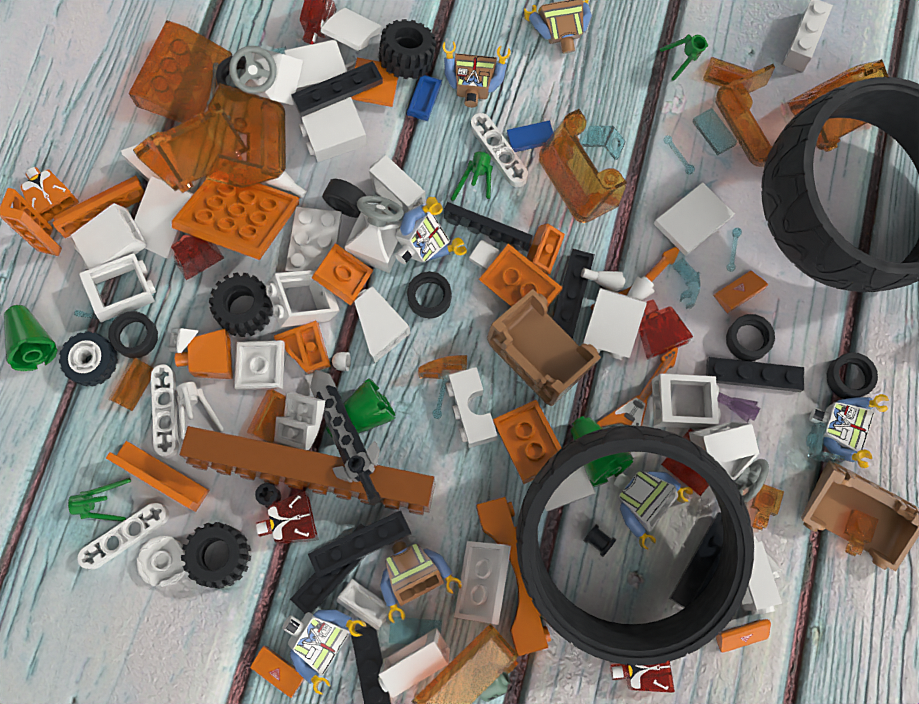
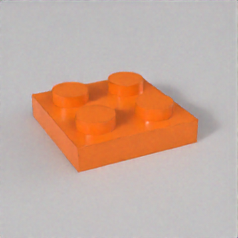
M335 243L311 278L351 305L373 270Z

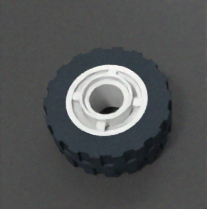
M85 331V333L79 332L77 335L71 336L63 344V348L59 353L60 369L65 373V376L87 387L88 385L93 387L104 383L115 372L116 364H118L117 351L109 340L98 333ZM92 355L91 360L86 363V358Z

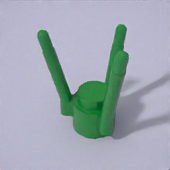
M688 34L683 39L660 48V51L663 52L685 43L684 52L688 58L673 75V81L677 79L692 60L696 61L708 47V43L703 36L694 35L692 37Z
M480 151L474 153L473 160L469 161L467 169L451 197V201L456 199L471 170L474 173L471 182L472 186L476 185L479 175L482 176L486 173V198L490 199L493 166L490 165L491 156Z
M127 478L89 491H82L79 495H71L68 500L70 514H80L81 519L94 518L125 521L126 518L122 516L91 513L90 511L94 510L96 502L107 500V496L93 497L92 495L130 483L131 479Z

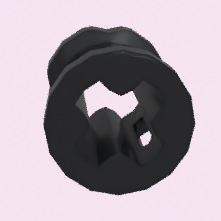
M270 483L261 484L255 491L256 500L266 508L276 507L281 501V492ZM267 491H270L274 494L270 496V501H267L265 498H263L268 494Z
M595 524L583 541L590 543L604 557L616 539L614 537L610 538Z

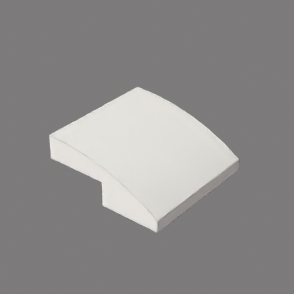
M343 8L328 19L320 32L359 51L368 46L370 38L380 34L382 26L347 8Z
M286 393L284 417H276L274 441L299 449L310 450L321 425L325 400L297 393Z
M584 466L573 472L560 484L545 506L546 511L554 510L596 494Z

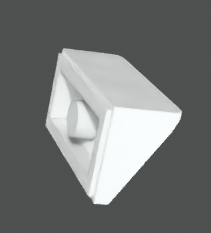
M172 328L168 350L170 352L182 353L198 333V330Z

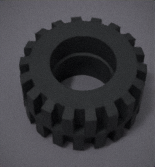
M402 19L401 21H393V24H387L386 28L382 30L380 39L379 61L381 66L387 68L386 72L389 74L393 73L397 78L400 76L403 79H417V76H424L425 72L428 73L433 64L436 48L435 35L431 33L428 27H424L422 23H416L415 20L407 21V19Z
M238 272L233 273L231 278L226 275L223 277L225 281L222 283L218 281L216 283L217 289L212 288L211 294L213 297L209 298V304L212 307L209 308L222 329H226L233 336H236L238 333L240 337H245L246 333L253 336L255 335L254 331L257 329L259 332L264 330L262 325H268L270 322L268 316H273V305L266 293L264 283L259 281L256 276L252 275L250 277L248 273L244 272L242 276ZM241 296H251L254 298L253 305L247 312L243 314L230 313V307L237 298Z
M214 522V524L206 523L203 528L197 527L194 529V535H188L186 539L189 542L187 545L183 544L182 550H185V555H181V561L185 562V565L182 566L184 571L189 573L188 577L196 581V584L220 589L224 588V586L234 585V581L240 580L243 577L241 575L243 571L247 572L249 568L246 566L247 562L251 561L248 551H251V548L246 543L247 538L236 528L220 522ZM224 541L229 548L228 561L221 569L212 571L205 564V552L212 543Z

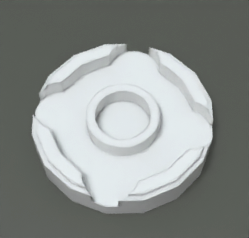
M158 536L150 539L142 546L139 557H137L136 566L138 574L146 583L153 586L166 587L175 584L185 574L182 567L185 565V562L181 561V555H185V550H182L183 544L175 538L168 536Z

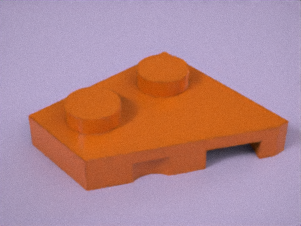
M317 321L274 335L276 341L282 340L285 342L287 353L296 360L306 373L311 374L315 370H322L331 366Z

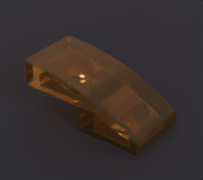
M467 355L448 356L425 363L418 367L419 378L443 379V370H467Z

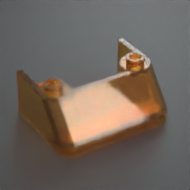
M774 64L722 86L715 96L717 107L747 158L753 165L764 167L772 146L750 111L753 100L749 93L767 85L775 69Z
M220 84L208 105V110L230 116L231 127L235 131L247 135L246 161L218 154L206 174V179L239 188H246L279 178L286 169L284 107L275 100L256 94H249L240 89Z
M490 623L411 702L413 704H472L503 672L508 675L519 664L516 661L519 655Z

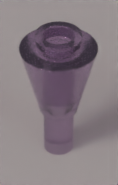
M720 392L717 397V402L728 406L730 410L747 423L750 419L755 421L761 409L757 407L758 401L732 398Z

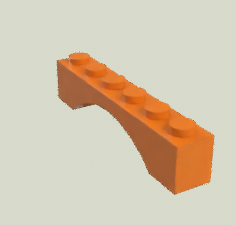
M506 497L476 504L482 531L497 544L511 546L509 560L514 570L518 587V605L515 619L510 629L517 656H522L548 648L547 642L551 641L547 626L542 627L541 615L535 608L532 598L529 597L520 573L516 548L517 526L514 527L511 518L515 516L512 502L507 503Z

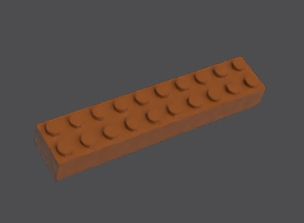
M187 426L179 455L187 460V464L193 465V468L207 471L208 467H210L219 474L231 476L232 472H235V474L247 480L254 481L255 477H259L265 483L279 485V482H283L291 489L303 490V487H307L315 494L327 495V492H332L340 499L351 500V497H356L361 500V503L375 505L369 504L361 481L355 482L352 480V482H348L336 477L333 468L345 467L341 457ZM374 465L375 470L369 476L376 491L379 492L381 497L380 503H383L385 508L399 510L400 507L408 508L409 513L423 515L424 512L430 513L436 485L434 476Z

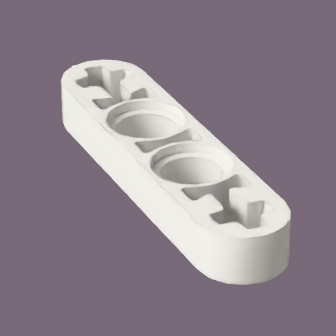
M484 113L475 114L471 119V130L475 137L491 156V159L511 186L522 187L525 185L528 178L527 168L490 117ZM477 122L485 123V134L482 126H477ZM495 137L499 140V143L491 146L487 143V139ZM507 154L511 157V161L503 163L499 160V157ZM514 171H515L518 175H519V174H522L521 179H519L518 177L513 178V177H514Z
M161 364L157 365L151 372L154 450L158 455L170 458L176 455L179 449L176 376L169 366ZM162 371L169 375L164 378V384L170 388H163V382L158 378V376L162 375ZM168 393L171 397L169 403L160 405L158 402L160 395ZM166 416L170 417L171 425L166 429H161L159 426L160 420ZM172 433V435H167V442L172 444V447H169L167 452H165V450L161 449V446L165 445V437L160 436V434Z
M159 503L149 504L85 546L78 554L79 565L90 570L101 567L164 525L169 518L168 509ZM154 509L162 511L159 514V520L153 518L147 521V523L150 525L149 527H147L146 522L141 519V517H144L145 519L151 518L154 515ZM134 522H138L141 526V531L138 535L131 536L128 531L129 526ZM116 536L119 539V545L115 550H109L107 548V541L110 537ZM102 550L106 554V556L101 553L93 558L94 563L86 562L89 558V552L96 554Z

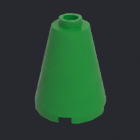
M13 305L4 312L6 361L11 365V368L17 371H33L38 369L37 365L43 362L45 366L56 357V344L30 310L23 305Z
M370 378L364 381L343 403L358 434L396 419L391 404L385 395L382 396L378 391L380 388ZM327 426L326 430L329 433V435L333 438L331 431Z
M582 416L572 423L571 434L575 440L585 434L603 428L591 417L585 418ZM629 452L617 453L593 460L584 465L590 483L597 487L609 482L607 478L613 475L617 477L633 463L634 458Z

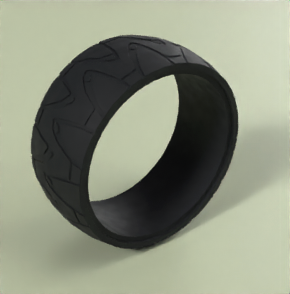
M875 77L837 87L813 100L811 104L809 103L794 116L772 146L764 165L761 184L762 205L765 219L768 221L767 225L778 247L790 262L794 263V266L804 274L826 286L847 291L878 292L911 285L919 281V238L910 254L901 263L874 258L854 247L833 226L820 203L814 181L813 163L816 143L825 122L832 118H850L874 125L895 139L909 155L919 174V84L896 77Z
M634 425L613 426L593 431L570 442L552 456L537 473L526 492L518 516L516 529L518 564L529 597L532 598L535 608L553 630L569 643L572 642L578 649L609 662L624 665L628 663L638 666L655 665L685 657L687 653L691 654L714 639L731 621L742 603L752 575L754 563L753 528L745 502L734 481L719 462L703 448L684 437L658 428ZM624 452H647L662 455L683 463L696 471L711 487L720 507L723 520L724 535L720 561L713 578L704 591L681 611L667 618L642 624L610 622L597 618L573 604L563 595L549 576L541 557L538 542V525L547 502L560 484L573 472L591 461Z

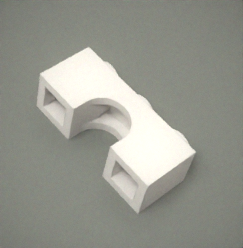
M810 0L797 28L798 31L788 49L783 65L801 72L805 70L813 56L833 5L820 0Z
M477 367L450 374L449 383L445 384L449 397L453 396L456 405L452 406L455 419L461 420L463 428H460L459 432L462 442H467L468 447L472 448L496 441L497 432L491 413L476 415L468 407L469 402L473 398L483 395V387Z

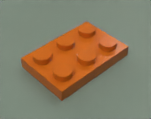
M509 243L479 278L484 285L511 307L532 289L547 299L548 307L563 289Z
M537 399L493 419V423L523 484L532 481L545 463L562 449Z

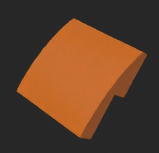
M357 57L355 68L373 61L383 78V84L352 96V100L393 107L398 78L393 73L389 74L386 72L387 68H383L380 61Z

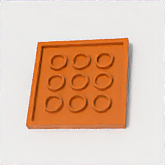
M215 168L174 217L172 228L260 260L299 205V197Z

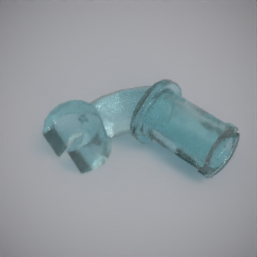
M682 258L674 264L673 269L679 273L686 281V286H688V290L681 294L680 302L684 298H691V302L686 305V309H691L694 307L700 292L701 273L696 272L685 258Z

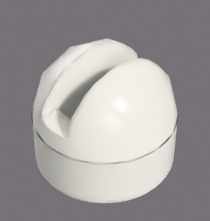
M336 353L332 358V365L337 370L349 371L351 365L350 353Z

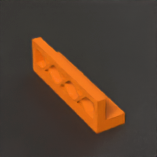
M135 175L53 216L55 221L52 223L55 229L64 238H67L113 203L127 208L141 201L145 190L139 178Z
M7 188L0 205V218L36 251L59 256L62 248L50 237L53 227L15 189Z
M128 441L124 443L117 455L109 452L106 457L109 461L195 512L210 491Z

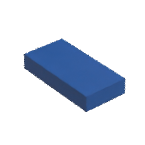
M425 75L419 78L407 110L408 116L425 121L429 120L442 85V80Z
M550 120L508 129L506 133L509 144L514 152L555 144L556 141Z

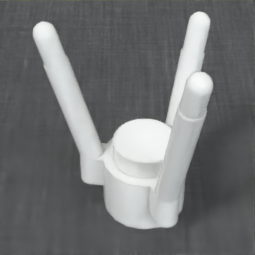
M186 382L177 386L178 396L176 398L179 406L181 438L184 439L186 433L184 406L186 407L188 418L192 420L191 406L197 404L198 399L202 402L218 430L222 432L223 427L204 397L203 390L197 389L194 382Z

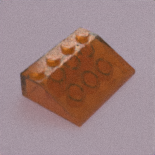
M166 20L128 94L138 108L197 128L218 86L216 79L217 67L224 59L232 56V53L192 29Z

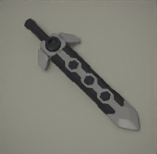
M315 370L310 389L314 398L325 400L323 416L345 467H335L333 471L339 479L352 482V480L355 482L361 481L369 504H377L380 502L381 497L379 492L376 491L369 475L375 470L374 465L377 466L380 449L375 441L367 450L365 449L331 375Z

